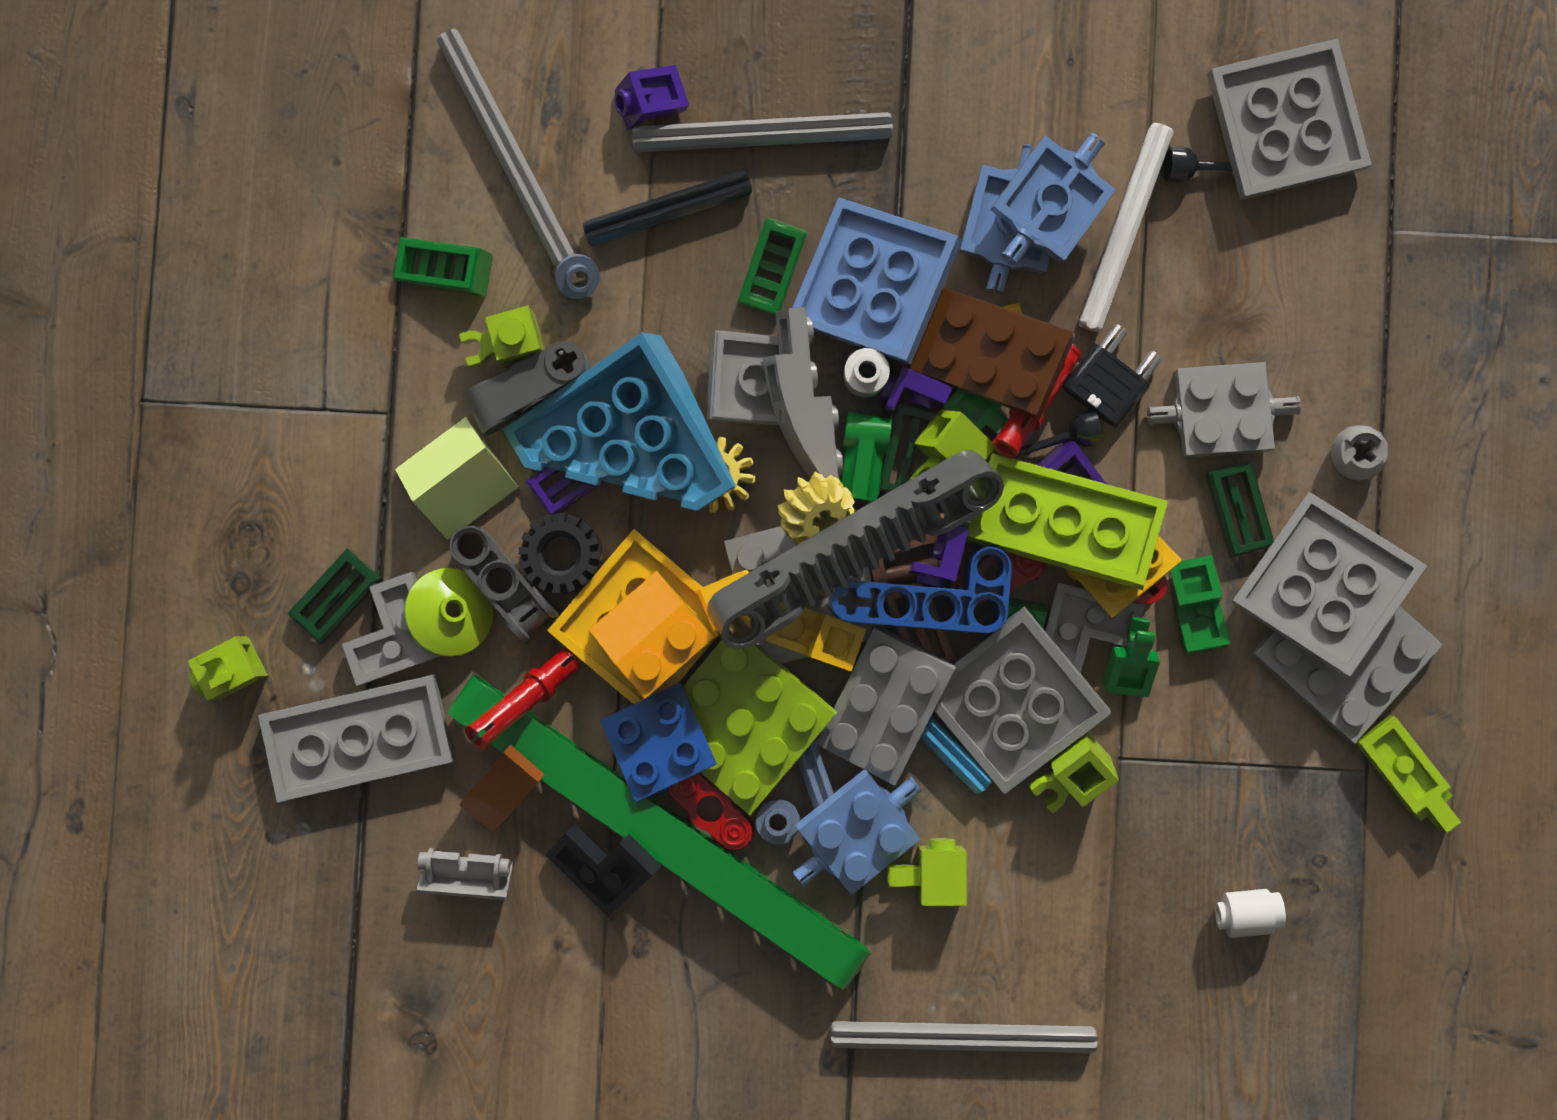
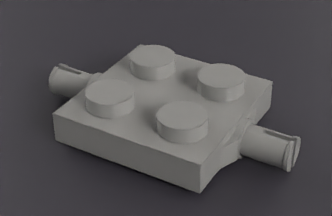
M1266 362L1177 368L1174 372L1176 396L1173 406L1148 407L1147 417L1149 418L1147 421L1149 425L1175 424L1181 437L1183 458L1264 453L1275 449L1272 425L1274 417L1278 415H1299L1301 405H1297L1300 403L1299 396L1287 398L1272 397L1268 388Z

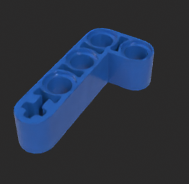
M985 547L972 552L965 562L962 590L847 581L848 586L843 589L836 585L832 589V596L828 598L829 609L836 618L846 622L978 633L995 632L1005 624L1008 616L1011 561L1004 551L996 547ZM984 555L994 558L998 565L997 574L990 581L983 579L977 571L978 561ZM848 588L853 589L854 597L869 599L871 598L870 589L876 590L877 592L872 603L875 617H868L871 607H853L851 615L846 614V606L838 604L839 596L847 595ZM891 592L899 593L906 602L905 612L898 618L888 616L883 608L884 599ZM936 596L944 597L950 604L949 616L941 622L931 618L928 610L930 601ZM981 600H987L994 608L993 620L987 625L979 624L974 618V607Z

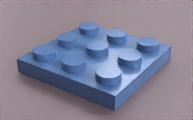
M838 197L792 308L806 307V316L811 318L815 332L860 348L875 349L886 357L911 365L962 241L957 235Z

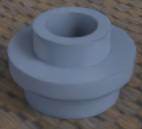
M582 254L567 256L559 263L555 272V281L559 290L565 296L573 299H582L591 295L596 290L600 280L597 265L592 259ZM575 272H585V279L582 283H571V277Z
M773 799L764 803L758 810L756 828L760 836L767 842L784 844L792 840L798 833L795 825L800 821V816L795 806L783 799ZM775 814H781L787 820L786 826L781 830H775L769 824L770 818Z

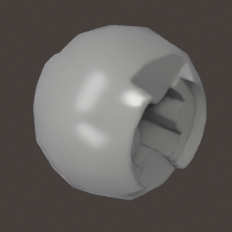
M1358 424L1345 428L1337 435L1331 447L1332 463L1338 473L1352 480L1363 481L1372 479L1383 470L1389 458L1388 443L1382 433L1365 425ZM1363 444L1366 448L1363 452L1366 459L1356 461L1353 458L1356 454L1353 446Z

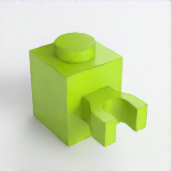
M529 306L485 317L489 331L487 333L467 331L459 334L464 345L474 341L479 342L481 345V350L476 356L466 358L469 368L484 365L492 356H496V360L504 368H507L545 350L536 315Z
M940 409L914 443L929 459L916 470L910 480L964 450H973L979 453L988 463V457L994 450L992 441L962 412Z
M235 636L187 661L192 670L189 673L190 682L197 694L205 696L207 701L221 700L268 676L249 636Z
M1086 732L1050 760L1053 769L1052 773L1039 775L1029 784L1031 791L1036 796L1046 789L1055 790L1053 795L1045 799L1047 808L1053 814L1064 805L1069 794L1084 807L1117 783L1119 779L1111 756L1089 732Z
M931 838L929 839V846H918V865L890 864L887 866V882L889 887L918 886V900L921 906H967V851L963 846H956V839Z

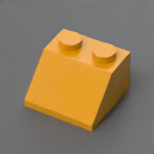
M657 570L590 629V632L613 663L645 699L651 696L716 638Z

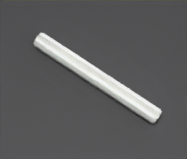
M1153 123L1148 129L1078 321L1079 326L1086 330L1099 332L1104 325L1173 136L1172 128L1166 125Z

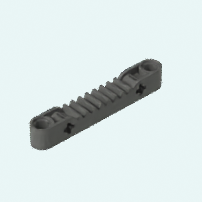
M973 450L959 452L723 587L709 600L707 606L708 617L728 647L733 649L750 647L799 618L805 609V604L811 607L816 605L817 595L821 594L828 598L832 596L833 586L837 585L843 589L848 586V577L863 578V569L866 567L877 570L881 558L892 561L895 559V550L910 551V542L912 540L923 543L927 541L926 534L931 536L942 535L988 510L1002 496L1004 489L1003 480L979 453ZM925 488H927L929 495L924 492ZM939 512L944 514V518L940 517ZM767 579L770 580L772 586H770V587L767 586V584H766V580H767ZM783 602L786 606V609L782 610L779 603Z

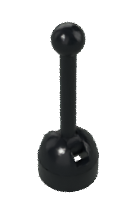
M1169 146L1164 158L1163 177L1166 182H1182L1192 178L1197 170L1232 171L1230 162L1199 161L1197 155L1190 148Z
M1095 409L1076 416L1071 422L1068 432L1022 446L1017 457L1069 440H1073L1082 447H1093L1105 443L1103 429Z

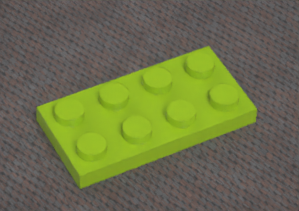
M992 453L989 465L1002 478L1004 484L1003 493L995 505L971 519L966 541L987 547H996L1008 553L1143 590L1168 505L1167 500Z

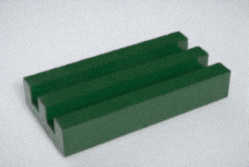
M901 404L897 405L888 452L881 473L879 491L889 493L907 482L915 449L914 443L917 440L921 419L928 420L930 423L937 414L936 412ZM904 415L912 417L896 485L889 483ZM923 452L919 467L929 459Z
M1252 461L1205 473L1229 558L1270 547L1274 542ZM1237 473H1242L1260 541L1254 542L1235 476ZM1225 477L1244 544L1242 546H1239L1220 478Z
M349 548L336 559L287 613L319 644L324 643L371 592L369 587L378 584L383 579ZM349 563L355 567L308 619L302 615ZM362 575L366 577V580L319 630L316 627L319 621Z

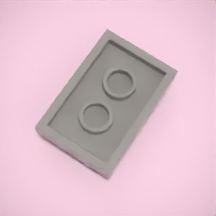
M876 625L834 707V710L838 713L823 729L816 744L879 778L896 785L957 666Z

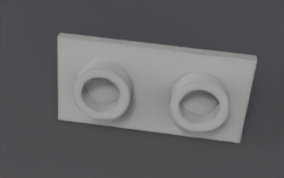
M429 848L428 852L419 853L418 870H421L416 891L417 893L506 900L514 862L510 861V859H502V854H496V856L469 854L468 857H460V853L435 851V848Z

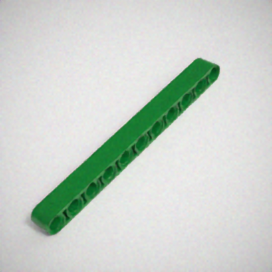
M472 674L447 710V713L466 727L502 700L506 694L481 677ZM527 712L490 744L502 753L510 745L513 746L545 774L541 779L543 782L623 838L630 834L656 861L840 989L847 990L871 955V951L857 939L734 853L724 848L661 802L652 798V796L635 802L625 777L532 712ZM485 730L480 731L477 735L481 737L485 734Z

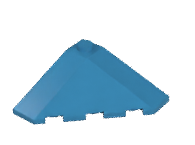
M641 332L552 396L502 429L523 466L526 468L543 471L545 467L565 471L566 478L593 485H600L601 481L623 486L622 492L652 500H658L659 495L682 501L681 507L700 511L736 487L685 375L661 335Z

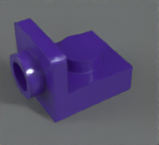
M676 65L628 72L615 88V108L617 113L623 117L627 130L639 126L644 119L683 113L689 107Z
M902 367L898 377L892 374L889 375L880 399L887 401L884 412L891 415L902 391L910 394L908 398L910 403L932 411L934 405L942 408L946 404L952 387Z
M958 526L947 533L936 536L931 558L938 560L937 567L915 561L910 563L908 572L918 574L917 583L935 588H943L944 581L949 583L956 581L969 528Z

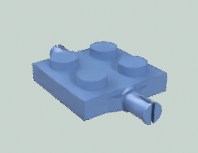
M1089 133L1087 139L1076 153L1063 149L1045 135L990 208V211L1009 224L1016 234L1001 254L1007 260L1018 247V250L1009 260L1010 264L1017 266L1030 246L1040 248L1058 263L1065 261L1116 191L1114 187L1098 176L1090 164L1105 145L1103 139L1100 138L1089 151L1098 135Z
M1030 144L1022 146L1017 169L1002 170L982 165L959 250L960 254L983 259L992 265L986 291L991 293L994 291L997 277H999L995 294H1004L1009 270L1022 269L1044 275L1050 256L1040 248L1030 246L1017 266L1010 264L1009 260L1018 250V247L1007 260L1001 254L1016 234L1009 224L990 211L995 201L1028 158L1032 146Z
M865 769L795 825L809 843L813 856L796 870H793L794 875L805 887L818 874L826 870L829 874L837 877L851 895L854 894L921 840L907 822L902 807L920 792H923L922 789L910 776L908 780L890 793L888 790L877 785Z

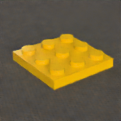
M635 529L631 531L547 630L633 704L645 698L613 663L590 632V629L656 570L716 638L719 636L717 631H713L697 594V590L702 588V586ZM716 638L652 695L678 684Z

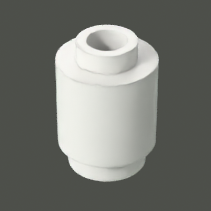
M863 348L855 351L848 358L845 365L844 382L851 393L859 397L867 398L877 395L883 390L889 378V363L885 356L875 349ZM862 364H869L876 369V374L872 378H863L859 374L858 369Z
M1268 889L1227 892L1222 894L1221 902L1215 904L1217 926L1219 930L1225 929L1229 938L1274 934L1275 929L1285 928L1286 925L1285 906L1279 892L1270 893Z

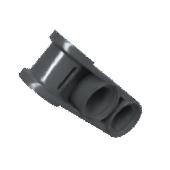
M561 341L532 357L525 358L511 365L494 378L476 384L464 392L462 397L483 436L490 435L507 427L590 369L589 358L578 345L569 341ZM565 355H569L573 360L576 359L572 363L574 370L571 373L559 369L564 365L561 358Z
M464 526L456 530L452 535L449 545L453 558L498 610L511 631L524 644L531 640L530 634L549 618L555 620L560 616L554 605L537 586L528 580L526 575L490 532L477 526ZM472 533L480 536L484 545L482 553L475 559L468 558L462 550L464 538ZM499 567L507 569L512 575V586L505 593L494 590L490 582L491 574ZM537 607V611L535 613H533L525 621L522 620L528 613H530L533 609Z

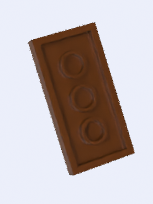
M943 287L911 365L886 356L885 358L891 366L900 369L906 367L957 390L1040 419L1074 342L1075 335L1070 330Z

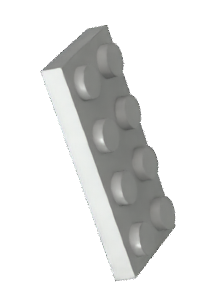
M436 675L258 715L277 802L455 761Z

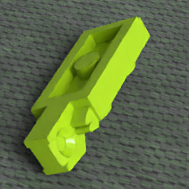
M1389 715L1359 738L1356 745L1409 813L1413 814L1419 821L1427 817L1439 832L1445 831L1448 833L1461 823L1446 803L1453 797L1448 790L1451 788L1395 716Z

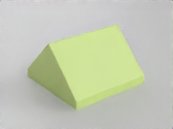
M467 417L395 469L413 503L447 540L451 539L456 530L469 526L519 489V486Z

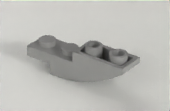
M806 307L787 308L776 311L779 355L763 357V363L772 407L777 416L780 429L794 456L810 478L814 472L822 474L824 478L832 475L839 479L838 476L843 472V459L839 449H836L834 433L839 427L838 411L836 406L832 405L831 396L814 397L813 389L818 384V372L815 363L811 362L809 344L813 342L814 338L812 320L806 316Z

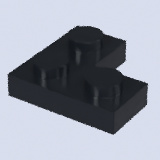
M576 824L545 854L607 917L617 910L661 867L630 834L606 855Z

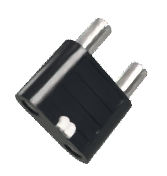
M1118 324L1112 327L1099 345L1092 344L1062 385L1065 392L1089 410L1095 409L1099 418L1115 428L1119 427L1150 385L1147 380L1162 361V357L1158 355L1145 373L1140 376L1157 352L1150 351L1135 371L1112 355L1113 351L1127 334L1125 328L1121 330L1108 349H1104L1120 329L1121 325Z

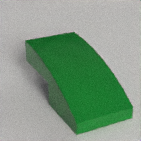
M1212 555L1183 560L1168 573L1184 656L1228 648L1231 642L1220 604L1223 595Z

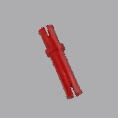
M1073 344L1043 414L1061 389L1076 363L1082 358L1080 350ZM1010 409V418L998 436L992 441L993 448L1000 455L1009 459H1015L1031 432L1039 430L1043 424V414L1038 419Z
M566 648L560 649L539 669L532 668L523 677L524 681L472 724L465 727V734L468 740H471L480 731L485 730V734L472 745L479 750H486L494 740L527 712L532 710L540 701L545 703L555 696V689L581 669L577 657L567 666H561L574 653Z

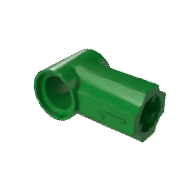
M848 412L842 448V451H845L841 483L844 488L851 492L854 501L871 503L877 500L879 496L883 457H886L888 452L892 418Z

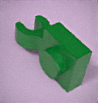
M957 390L943 406V410L962 412L980 431L987 428L995 438L1008 421L1006 417L998 412L1002 405Z
M1132 617L1128 628L1127 648L1113 646L1103 679L1106 693L1149 697L1160 664L1157 651H1151L1155 641V633L1148 632L1151 624L1150 619Z

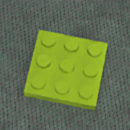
M721 640L683 686L717 762V765L701 773L749 815L757 809L838 713L757 643L745 649H733Z

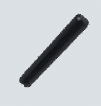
M741 170L587 220L583 223V230L587 242L594 246L748 196L752 193V184L747 172Z

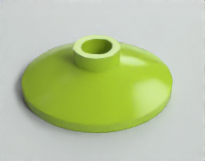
M455 568L437 569L422 576L410 589L404 606L405 623L412 638L425 650L439 656H460L478 647L487 637L493 622V604L465 571ZM448 602H454L459 606L460 614L458 617L453 618L447 614L446 604Z

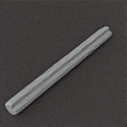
M450 29L437 37V42L552 263L557 267L564 258L575 253L458 30Z
M886 112L635 126L632 128V146L635 152L641 153L889 139L893 134V119L891 114Z
M835 1021L831 1025V1044L834 1048L1094 1053L1098 1044L1097 1032L1091 1026Z

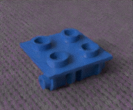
M681 682L600 720L635 802H639L649 796H652V798L660 796L669 791L668 787L717 765Z

